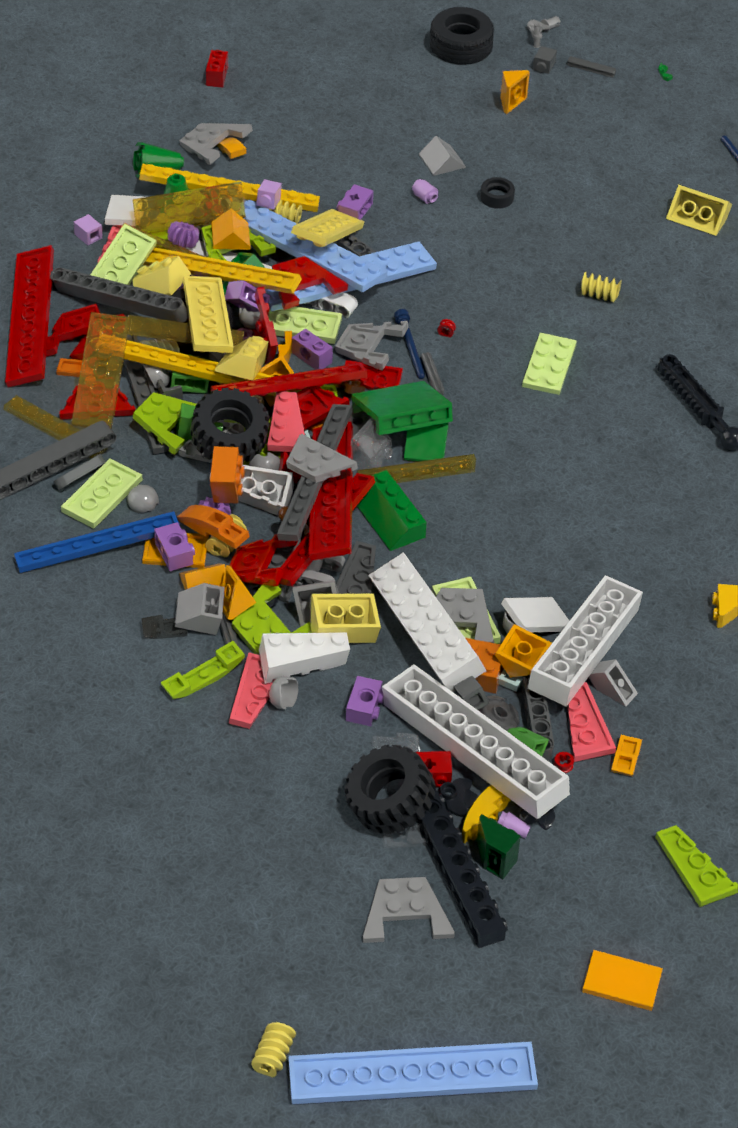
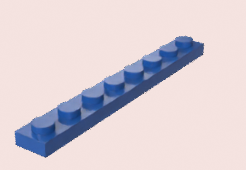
M173 511L14 553L19 572L22 573L155 538L154 529L177 523L178 520Z

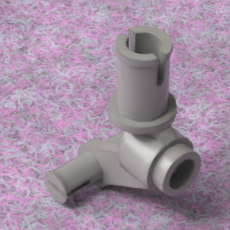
M557 16L543 19L541 22L537 20H530L528 22L527 28L532 34L535 48L541 47L542 30L548 32L550 29L560 26V19Z

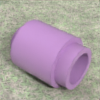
M419 179L413 184L412 191L414 195L426 204L437 200L438 190L426 180Z

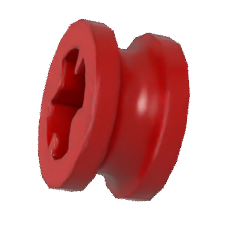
M443 319L437 328V332L441 336L452 337L456 325L450 319Z
M559 752L555 756L554 766L564 773L570 772L573 769L574 757L568 752ZM565 760L568 761V764H567V763L560 764V761H562V762H564Z

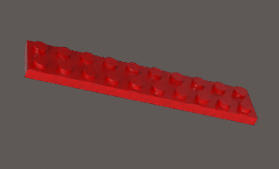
M52 245L17 254L5 383L8 387L45 378L52 286L50 275L53 271L54 260Z
M350 421L347 423L336 452L353 460V425ZM322 427L313 428V440L317 441ZM351 468L341 470L339 476L327 478L322 483L310 512L309 557L311 561L352 554L353 471Z

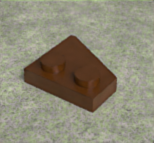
M348 380L342 381L340 384H333L338 388H344L345 392L349 394L364 392L366 387L360 385L361 381Z

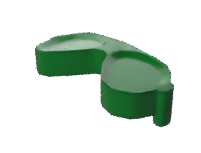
M660 63L658 71L663 80H672L673 75L666 73L668 66Z

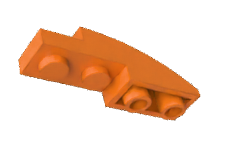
M191 505L177 516L179 522L205 537L212 535L234 549L249 538V531L235 524L232 516L209 506Z

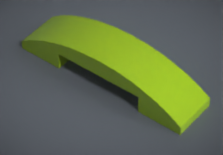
M231 641L215 651L216 656L184 675H181L179 672L162 681L161 686L172 699L186 697L223 678L245 658V654L234 641Z

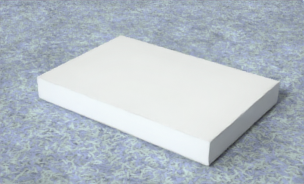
M111 195L105 216V224L123 226L125 223L129 226L141 227L148 202L147 197Z
M553 597L504 598L501 603L514 623L529 632H561L569 622V619Z

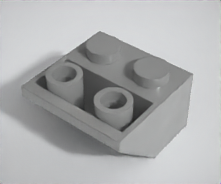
M203 583L179 592L175 627L216 635L222 620L224 587Z

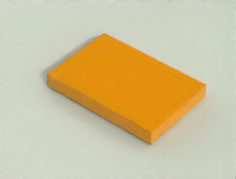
M186 533L188 543H192L195 550L193 565L186 567H205L207 555L206 542L209 536L205 537L197 533ZM155 538L147 539L142 564L167 566L155 544Z
M594 950L582 992L652 1011L663 968Z

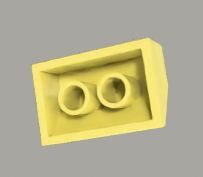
M678 185L666 219L717 236L727 220L732 204L729 201Z
M179 256L167 257L162 262L156 261L148 267L145 265L138 269V274L133 278V286L172 296L183 284V277L190 276L191 272Z
M259 336L247 338L233 347V353H226L215 371L253 381L265 362L269 341H265Z
M312 594L311 632H347L349 643H376L381 625L374 594Z

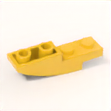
M492 785L488 786L473 803L466 816L462 830V842L465 844L470 839L472 841L477 839L479 817L481 814L498 822V812L503 811L511 799Z

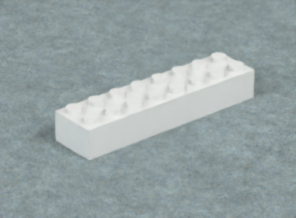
M404 552L369 574L379 593L446 688L454 693V685L470 676L476 678L486 671L478 655Z
M605 575L533 667L528 689L567 706L638 612L643 592Z

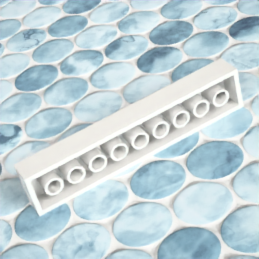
M412 665L382 686L383 701L387 708L442 749L451 751V755L536 819H539L570 795L568 775L416 665Z

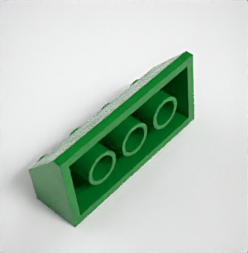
M384 470L371 475L374 476L375 483L359 502L357 508L389 551L426 538L427 522L390 473Z

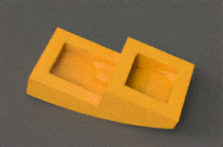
M234 137L225 138L217 144L221 152H226L230 159L246 154V147Z
M284 331V344L278 345V357L282 355L288 363L292 354V331Z
M625 735L620 736L611 772L633 777L642 739Z

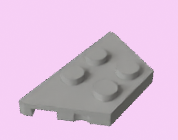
M303 434L299 435L286 461L287 468L315 483L330 477L339 476L340 471L351 468L352 471L358 469L356 461Z

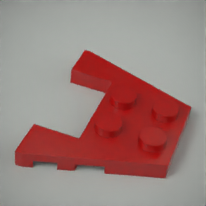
M305 256L272 265L273 270L300 275L302 280L295 291L324 283L333 295L348 290V284ZM279 291V298L282 300V308L284 310L299 306L300 300L295 294Z
M263 286L256 288L254 296L260 312L259 320L256 322V329L248 330L252 337L259 336L265 341H269L265 357V364L267 365L275 358L278 342L273 321H269L268 318L270 308L269 304L265 303L263 299V294L266 293Z
M97 304L61 314L52 328L53 334L47 338L46 357L57 354L60 341L73 340L77 336L91 334L90 338L93 343H96L101 334L109 335Z
M276 534L272 540L266 542L261 539L239 546L229 566L232 567L242 582L278 586L283 576L281 568H267L277 548L296 546L298 541L278 540Z

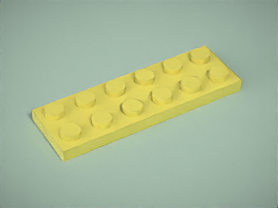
M330 209L294 225L291 233L297 235L296 237L300 240H310L315 246L324 247L362 229L365 221Z
M184 276L183 286L193 350L199 352L233 353L234 346L222 278Z

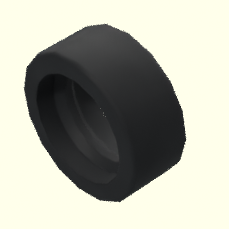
M492 177L482 183L480 198L486 206L502 209L513 203L515 188L512 182L505 178ZM501 190L507 194L493 195L489 191Z

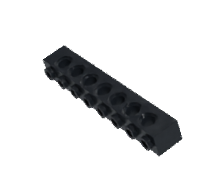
M435 788V796L433 800H430L432 805L429 811L426 810L422 820L418 819L416 822L478 948L504 941L506 931H508L506 920L500 917L497 902L495 899H491L486 881H482L479 867L471 859L469 847L465 846L462 842L460 829L455 828L453 824L452 813L446 810L444 798L441 793L438 794Z

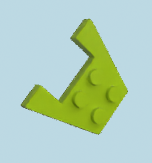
M208 225L201 228L207 257L226 261L222 254L236 249H213L212 226ZM249 228L250 245L254 247L261 257L275 253L276 246L270 243L269 245L264 241L265 238L260 235H254Z
M153 392L134 412L133 419L149 433L153 432L158 437V441L162 445L166 444L169 447V451L175 455L184 445L185 439L171 433L170 430L178 423L181 403L196 406V403Z
M262 585L253 596L257 603L238 615L232 622L231 627L254 654L260 655L259 647L263 634L291 633L266 604L281 594L282 590L279 586ZM307 622L292 633H312L310 622Z

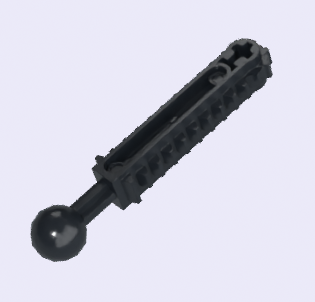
M667 354L660 358L657 368L660 375H663L664 379L669 381L668 384L672 385V388L676 389L677 394L681 395V399H684L689 408L693 409V413H696L697 417L702 420L701 424L706 425L709 429L715 427L720 432V442L725 449L729 451L738 450V427H729L722 419L724 407H719L720 405L711 398L706 389H703L698 380L690 374V371L681 364V361L675 355Z

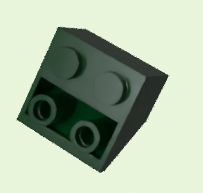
M481 814L476 843L483 869L503 880L518 860L521 835L499 824L493 818H488Z

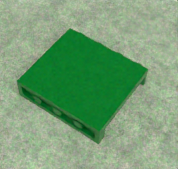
M425 381L352 394L353 413L364 411L376 421V433L378 435L453 422L452 402Z

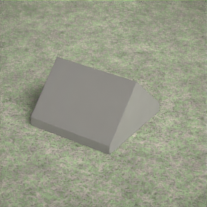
M437 136L419 153V156L433 176L466 168L452 146Z
M334 580L292 588L300 626L307 622L311 624L312 594H339Z

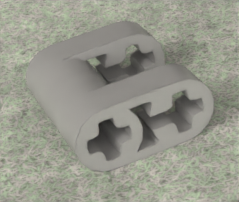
M343 556L325 558V560H313L295 583L297 586L335 581L332 576L320 573V568L340 572L345 564V558Z

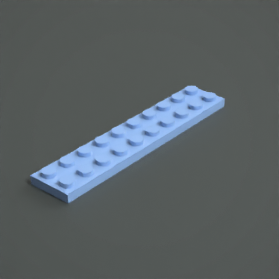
M250 199L233 208L235 212L248 222L251 233L254 235L262 236L265 238L264 241L274 244L276 247L297 258L302 256L309 258L361 292L387 278L388 271L335 243L318 247L310 240L298 239L297 235L291 233L293 226L296 225L295 222L282 217L268 208L257 206V203Z
M420 241L359 256L388 271L387 278L377 284L435 270L437 266L435 260ZM324 283L294 292L300 300L299 304L333 295ZM348 285V290L344 291V293L357 289ZM265 289L266 293L271 296L269 300L270 311L283 309L282 300L279 298V291Z
M532 1042L289 1056L292 1104L537 1090L538 1087Z

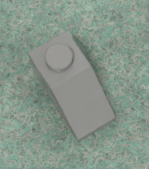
M616 659L599 662L589 676L596 690L625 707L638 694Z

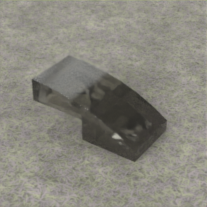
M162 614L141 618L144 637L163 639L188 636L187 629L175 627V618L164 620Z

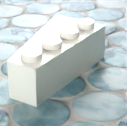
M243 465L245 467V476L241 478L243 494L239 496L238 501L278 516L280 508L290 504L294 489L293 473Z
M347 632L263 634L259 654L264 683H270L273 679L281 676L290 677V675L299 673L305 675L309 674L312 670L319 669L322 671L346 664L350 652Z

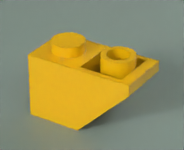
M718 584L717 592L712 594V605H716V608L713 609V620L717 621V628H722L738 616V585Z

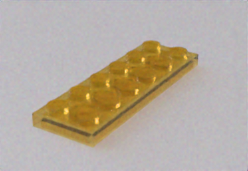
M241 181L133 199L136 230L144 234L168 231L171 223L176 221H182L194 226L211 224L213 220L230 208L242 218H246Z
M91 312L72 426L88 427L99 421H105L112 429L131 321L130 317Z

